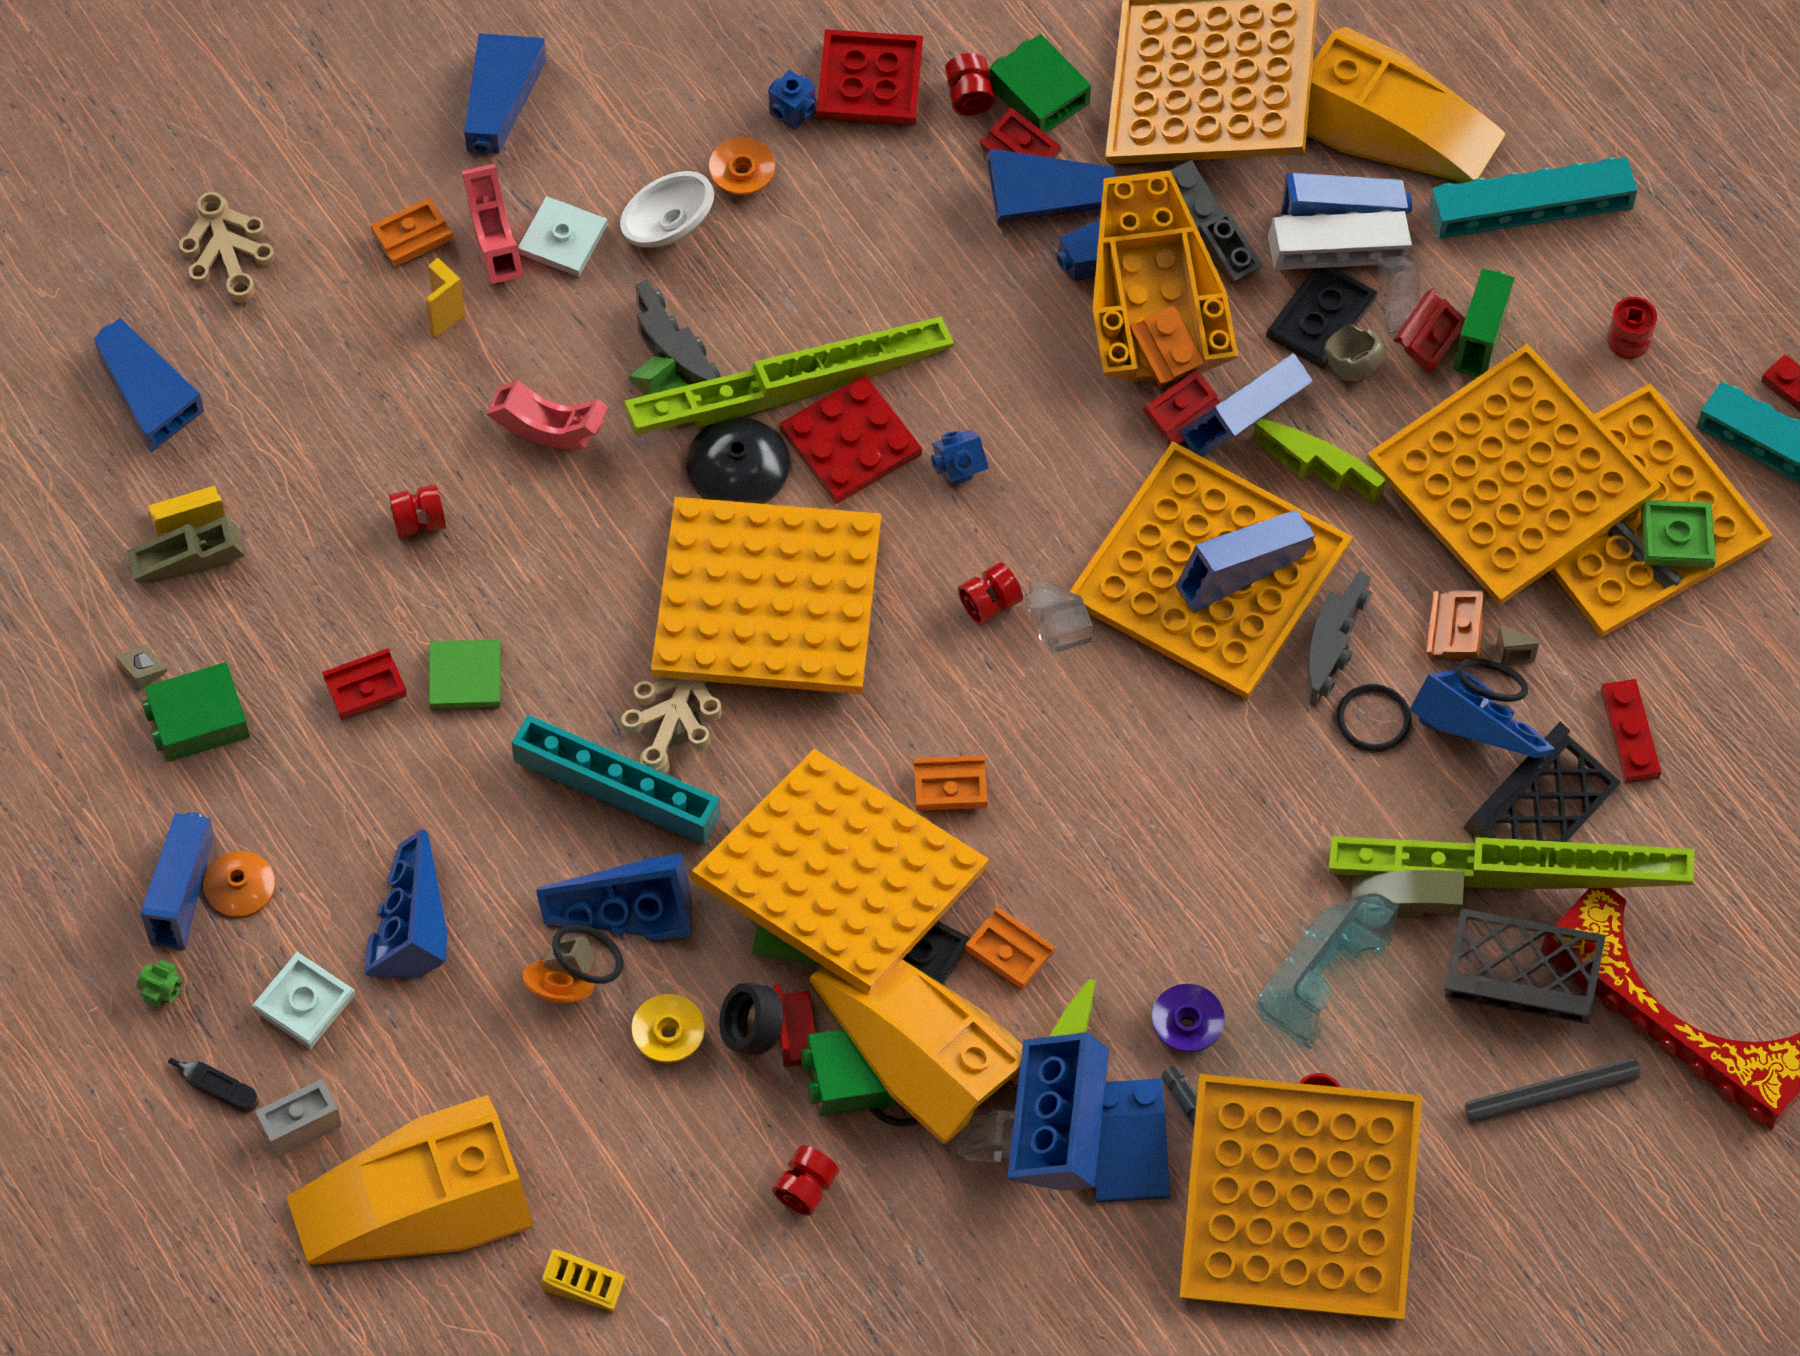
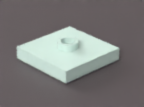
M546 196L518 246L519 255L580 277L608 225L607 219Z
M296 952L254 1002L252 1009L255 1013L311 1050L356 994L353 988L299 952Z

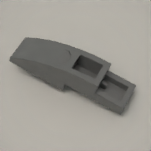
M1192 160L1172 169L1171 173L1214 265L1233 283L1261 269L1263 265L1228 210L1223 212Z
M648 279L635 284L637 304L642 311V314L637 315L638 333L651 353L657 357L675 360L676 374L688 385L719 378L720 373L714 363L709 364L705 357L707 352L702 339L699 336L695 338L689 326L680 330L674 316L668 317L664 310L666 304L659 289L654 291Z
M1360 571L1354 577L1343 597L1331 591L1329 592L1315 623L1307 665L1309 704L1315 707L1322 696L1327 698L1336 683V679L1333 677L1337 670L1344 671L1353 654V652L1349 651L1351 640L1349 635L1356 623V619L1353 617L1358 609L1365 610L1372 597V592L1369 591L1371 577Z

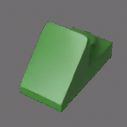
M653 356L628 376L629 380L645 395L688 385L676 374L675 360Z

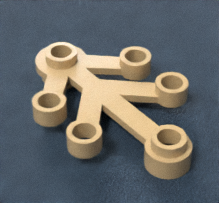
M215 192L205 193L200 196L195 205V213L198 219L188 235L179 241L181 255L186 259H193L200 254L199 241L210 226L214 234L198 261L189 267L190 281L196 286L207 284L210 279L209 269L220 253L229 276L226 282L228 296L237 303L248 302L255 292L254 283L250 275L242 273L234 249L253 256L256 264L259 266L271 265L275 259L272 246L267 243L259 244L252 241L260 239L264 235V223L259 217H249L229 209L228 202L220 194ZM210 209H217L216 211L208 212ZM224 222L243 228L245 235L249 239L227 231ZM252 226H259L257 230L249 229ZM188 245H194V246H195V247H194L193 249H191V250H186V249H184V248H185L186 246H188ZM263 252L269 253L266 257L259 256ZM197 272H204L200 277L194 276ZM239 289H245V290H246V291H244V292H236V291L239 290Z
M664 678L653 684L649 681H641L635 685L634 695L637 703L640 705H650L655 701L656 697L676 689L673 698L642 712L631 709L622 715L623 728L630 734H636L644 726L664 718L653 745L642 752L640 756L641 764L664 774L668 772L670 764L666 751L679 718L688 734L689 744L693 749L703 750L709 746L710 735L708 729L699 725L687 704L690 694L693 693L700 704L703 719L716 721L721 717V702L710 695L705 686V681ZM643 691H650L648 695H640ZM709 707H716L714 711H706ZM632 719L638 720L635 724H628V721ZM698 735L705 736L702 740L694 739ZM652 758H658L655 761H650Z

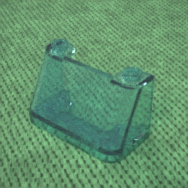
M1369 893L1327 906L1323 909L1261 989L1257 999L1259 1014L1266 1021L1310 1049L1320 1036L1321 1029L1317 1027L1320 1012L1330 997V986L1321 976L1340 950L1355 959L1361 952L1366 950H1375L1381 956L1391 943L1399 906L1385 896L1378 893Z

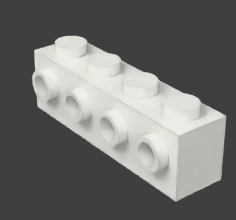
M1383 210L1378 213L1349 212L1336 215L1319 213L1313 216L1284 215L1273 217L1268 234L1274 270L1405 264L1412 246L1405 211L1393 212Z

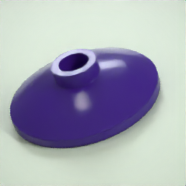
M1179 984L1168 988L1157 998L1153 1006L1152 1025L1156 1035L1165 1045L1180 1052H1198L1210 1047L1218 1040L1224 1028L1225 1014L1221 1002L1210 990L1196 984ZM1189 1019L1194 1025L1192 1027H1185L1181 1024V1021Z

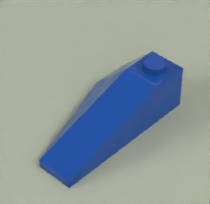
M1457 669L1428 674L1409 709L1419 716L1418 720L1421 724L1430 729H1438L1534 758L1552 755L1555 750L1530 725L1513 720L1512 717L1515 712L1509 706H1501L1492 699L1480 696L1464 686L1457 676ZM1464 671V675L1474 684L1489 691H1492L1483 683H1481L1473 676Z
M421 829L398 845L387 880L388 885L392 886L385 903H381L377 911V915L382 917L377 934L371 933L367 942L364 974L369 977H422L445 962L447 956V928L429 835L424 829Z
M682 853L649 858L536 889L544 924L563 927L568 925H584L594 929L611 931V934L623 936L624 933L644 936V939L654 941L692 935L690 884Z

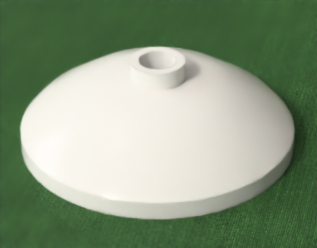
M693 171L668 174L651 182L641 189L625 207L620 220L623 235L631 244L647 248L662 247L681 240L692 233L707 217L714 200V190L711 183L704 175Z

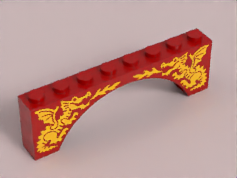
M1588 888L1555 926L1606 935L1595 994L1601 998L1602 1003L1609 1010L1616 1013L1619 1012L1626 1017L1636 1031L1643 1035L1648 1034L1657 1041L1666 1054L1671 1057H1678L1687 1064L1689 1070L1696 1077L1703 1080L1706 1079L1717 1087L1722 1097L1730 1102L1738 1103L1747 1110L1752 1120L1761 1125L1765 1124L1773 1130L1800 1098V1033L1772 1041H1738L1701 1031L1673 1015L1648 991L1632 965L1625 943L1623 927L1626 899L1612 888ZM1547 934L1544 937L1541 952L1546 957L1562 945L1555 935ZM1563 937L1566 943L1572 940L1571 938ZM1580 941L1570 949L1582 964L1594 956L1596 943ZM1566 951L1549 962L1553 967L1562 968L1567 973L1576 968V965ZM1592 965L1585 968L1589 976L1591 974ZM1581 972L1572 977L1580 988L1588 989V982Z

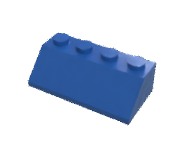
M1088 1032L1023 1040L1007 1176L1009 1180L1060 1191L1094 1188L1109 1048Z

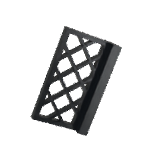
M1560 721L1544 738L1555 748L1552 755L1538 758L1527 756L1471 816L1463 829L1472 837L1478 834L1481 838H1498L1490 829L1496 823H1511L1512 839L1519 840L1517 823H1535L1537 841L1567 842L1619 786L1621 781L1568 735L1571 730ZM1565 748L1577 757L1578 768H1561L1560 754ZM1553 762L1554 768H1548ZM1539 776H1555L1556 792H1539L1537 778ZM1562 776H1579L1581 792H1563ZM1586 776H1598L1609 786L1603 792H1588ZM1530 786L1532 787V792H1525ZM1518 799H1533L1534 816H1517L1515 802ZM1540 799H1557L1559 816H1541ZM1564 799H1582L1583 814L1581 816H1566ZM1589 799H1596V800L1589 806ZM1509 810L1510 816H1503ZM1542 823H1560L1561 838L1559 840H1544ZM1566 823H1573V825L1567 830Z
M1462 908L1449 972L1444 987L1445 997L1589 1024L1606 935ZM1467 920L1483 922L1490 933L1472 943L1465 933ZM1491 924H1496V925H1501V926H1499L1498 928H1496V929L1494 930V928L1492 927ZM1512 927L1519 929L1526 940L1508 950L1498 934ZM1526 930L1536 933L1530 936ZM1545 934L1555 935L1562 946L1545 957L1534 941ZM1563 937L1571 938L1572 940L1566 943ZM1494 938L1504 954L1487 964L1477 948ZM1464 939L1468 947L1461 951ZM1580 941L1596 943L1594 956L1582 964L1570 949ZM1530 944L1540 958V961L1523 971L1513 955ZM1566 951L1576 965V968L1559 978L1549 962ZM1471 952L1474 953L1483 966L1472 975L1457 972L1459 960ZM1509 959L1519 974L1509 981L1498 980L1491 969ZM1544 965L1555 981L1545 988L1534 987L1527 976ZM1592 965L1591 974L1589 976L1585 968ZM1487 972L1490 978L1481 977V975ZM1581 972L1588 982L1586 996L1571 994L1564 985V982ZM1523 979L1526 985L1517 984V982ZM1559 986L1563 992L1554 991L1553 989Z

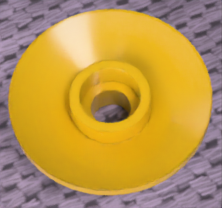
M675 994L658 995L644 1002L636 1011L631 1027L632 1037L639 1051L649 1059L662 1063L678 1062L691 1056L701 1045L705 1033L704 1018L699 1008L689 999ZM665 1030H673L675 1035L667 1038L662 1033Z

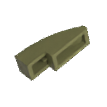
M227 516L196 529L187 524L127 550L133 577L136 582L183 576L213 568L245 556L238 527Z
M1408 870L1354 876L1352 879L1350 912L1422 919L1423 913L1460 917L1463 905L1465 872Z

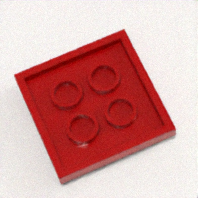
M825 29L817 119L916 125L923 36Z
M865 374L779 423V429L836 504L922 455L920 444Z

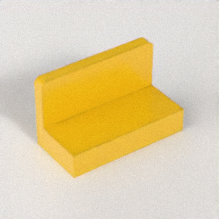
M439 258L428 265L432 294L425 300L430 333L435 338L465 316L461 279Z
M215 485L148 505L158 537L187 524L196 529L225 516L223 504Z

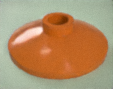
M737 137L724 141L715 148L709 160V173L713 182L723 191L734 195H750L761 191L771 182L776 169L772 151L764 143L748 137ZM743 170V171H746L747 173H738V172Z
M247 851L230 852L219 857L209 866L203 879V892L208 904L219 914L231 918H243L258 913L270 902L275 891V876L271 866L261 856ZM235 876H244L241 882L235 883L231 881Z
M545 959L529 964L523 971L522 982L524 986L534 995L552 1003L578 1002L588 998L594 991V983L583 981L573 975L545 968L543 964Z

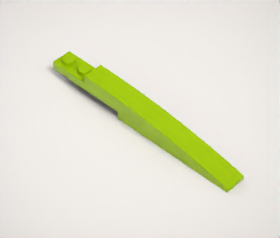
M942 316L755 361L752 370L625 400L623 410L635 436L690 422H695L698 428L836 389L849 384L864 374L868 378L952 348L954 342Z
M1331 836L1329 875L1360 876L1408 870L1465 872L1464 887L1574 889L1693 885L1695 849L1476 837L1475 844Z

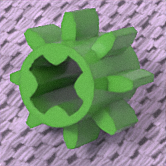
M160 959L158 965L147 964L142 969L137 980V989L142 991L141 995L144 996V1002L159 1008L161 1002L172 1003L176 999L182 986V978L177 976L178 972L175 971V965Z

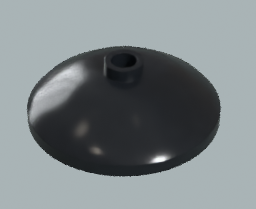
M737 417L710 424L694 438L689 447L686 465L690 483L703 499L765 504L783 488L789 474L790 459L785 442L773 428L758 420ZM736 449L743 450L740 454H735L732 451Z

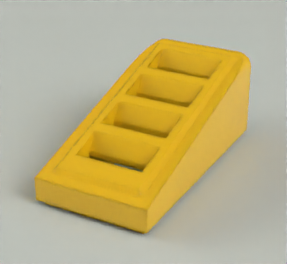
M553 1249L545 1268L541 1285L544 1292L614 1312L625 1281V1275L569 1253ZM560 1267L566 1269L562 1281L556 1279ZM575 1272L581 1273L577 1286L571 1285ZM589 1277H595L591 1292L586 1291L585 1288ZM604 1280L611 1282L605 1298L599 1296Z

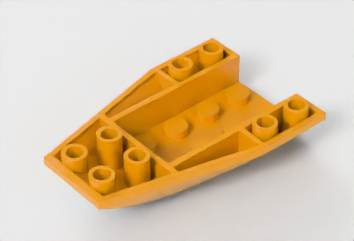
M1346 26L1331 33L1313 60L1306 136L1341 153L1466 183L1481 177L1506 137V133L1406 55Z
M1171 170L1104 178L1092 305L1103 375L1129 382L1155 380L1131 335L1130 324L1141 322L1144 318L1174 305L1204 361V367L1198 370L1200 373L1237 359L1238 351L1226 289Z
M901 960L869 995L824 966L810 976L809 981L889 1095L941 1143H947L969 1124L975 1108L1005 1083L1011 1080L1016 1085L1019 1082L1023 1045L988 1013L906 961Z
M488 1095L418 1117L286 1196L308 1265L459 1252L534 1228L519 1175L497 1112Z

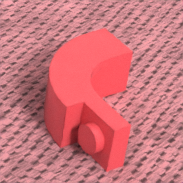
M495 164L461 171L474 234L490 283L495 284L524 277L518 246L513 238L507 219Z
M517 380L498 387L486 415L502 427L526 440L555 449L580 450L585 449L590 437L597 434L604 424L603 417L608 406L599 399L576 406L556 404L537 395Z

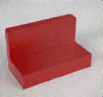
M781 984L773 985V990L778 993L783 1007V1022L779 1034L783 1067L801 1065L800 1050L805 1049L808 1034L816 1033L810 991L782 994Z

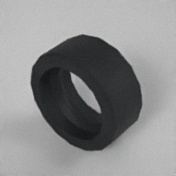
M739 983L729 991L722 1004L719 1018L720 1035L728 1048L732 1051L748 1054H763L772 1048L779 1037L783 1022L782 1001L778 993L769 986L753 983ZM754 1004L755 1018L752 1029L748 1034L747 1020L750 1009Z

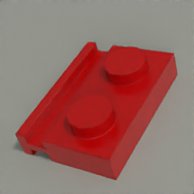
M1012 107L989 130V134L979 141L981 148L987 152L989 150H1002L1055 158L1062 151L1061 146Z
M1434 288L1426 291L1393 339L1395 343L1399 342L1405 347L1404 351L1427 373L1435 370L1461 332L1465 322V318L1446 299H1441L1436 295L1437 291Z
M1197 369L1146 405L1142 411L1162 437L1165 436L1170 444L1172 441L1181 444L1185 440L1179 430L1213 408L1220 401L1217 398L1218 395Z
M389 648L322 672L323 679L341 720L407 696L405 685L392 659Z

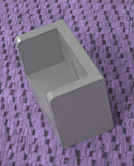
M322 1079L255 1111L259 1128L275 1158L342 1126L338 1108Z

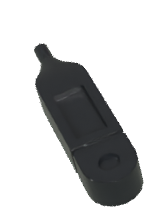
M173 1058L169 1059L168 1063L177 1067L186 1081L194 1088L227 1105L230 1104L231 1107L241 1112H251L257 1107L258 1096L252 1087L240 1083L238 1080L203 1062H179Z

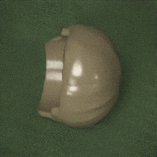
M1352 324L1346 325L1335 332L1326 341L1324 347L1333 373L1340 379L1349 382H1360L1370 378L1374 372L1379 370L1386 355L1385 345L1379 335L1371 330H1361Z

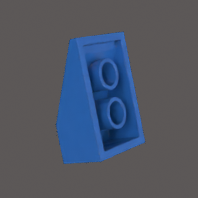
M1162 1078L1106 1082L1094 1186L1096 1203L1170 1198Z

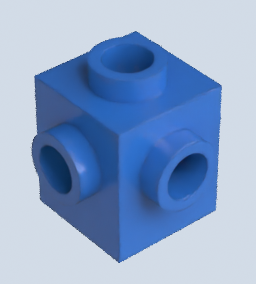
M789 69L781 79L776 78L769 87V114L795 131L816 109V86L803 75L799 76Z
M971 430L962 433L961 431L948 432L941 436L940 441L932 443L935 454L931 455V461L934 470L938 475L941 474L950 482H967L974 477L973 474L989 469L980 436Z

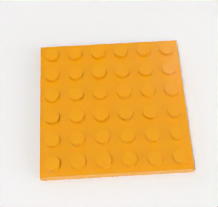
M1123 0L1105 155L1107 163L1125 164L1305 155L1318 0Z
M1528 343L1367 453V461L1373 468L1386 478V482L1499 606L1637 510L1645 501L1654 498L1661 492L1662 487Z
M1651 383L1594 415L1662 486L1661 492L1651 500L1712 503L1716 563L1714 568L1668 566L1671 570H1675L1683 579L1680 580L1677 586L1673 584L1665 589L1653 578L1654 572L1650 565H1644L1643 561H1635L1631 557L1633 545L1622 535L1610 537L1608 532L1611 528L1550 570V573L1601 638L1770 543L1773 536ZM1639 507L1622 520L1643 543L1641 507ZM1617 539H1622L1629 544L1630 550L1628 553L1616 542Z
M1172 441L1068 592L1066 602L1248 700L1351 545L1352 536ZM1293 510L1299 512L1315 535L1304 557L1193 613L1175 585L1197 544Z
M675 497L652 657L651 677L862 694L881 514Z
M813 749L692 870L690 881L869 995L987 869L989 859L824 754Z
M1199 1074L1179 1298L1404 1320L1422 1095Z

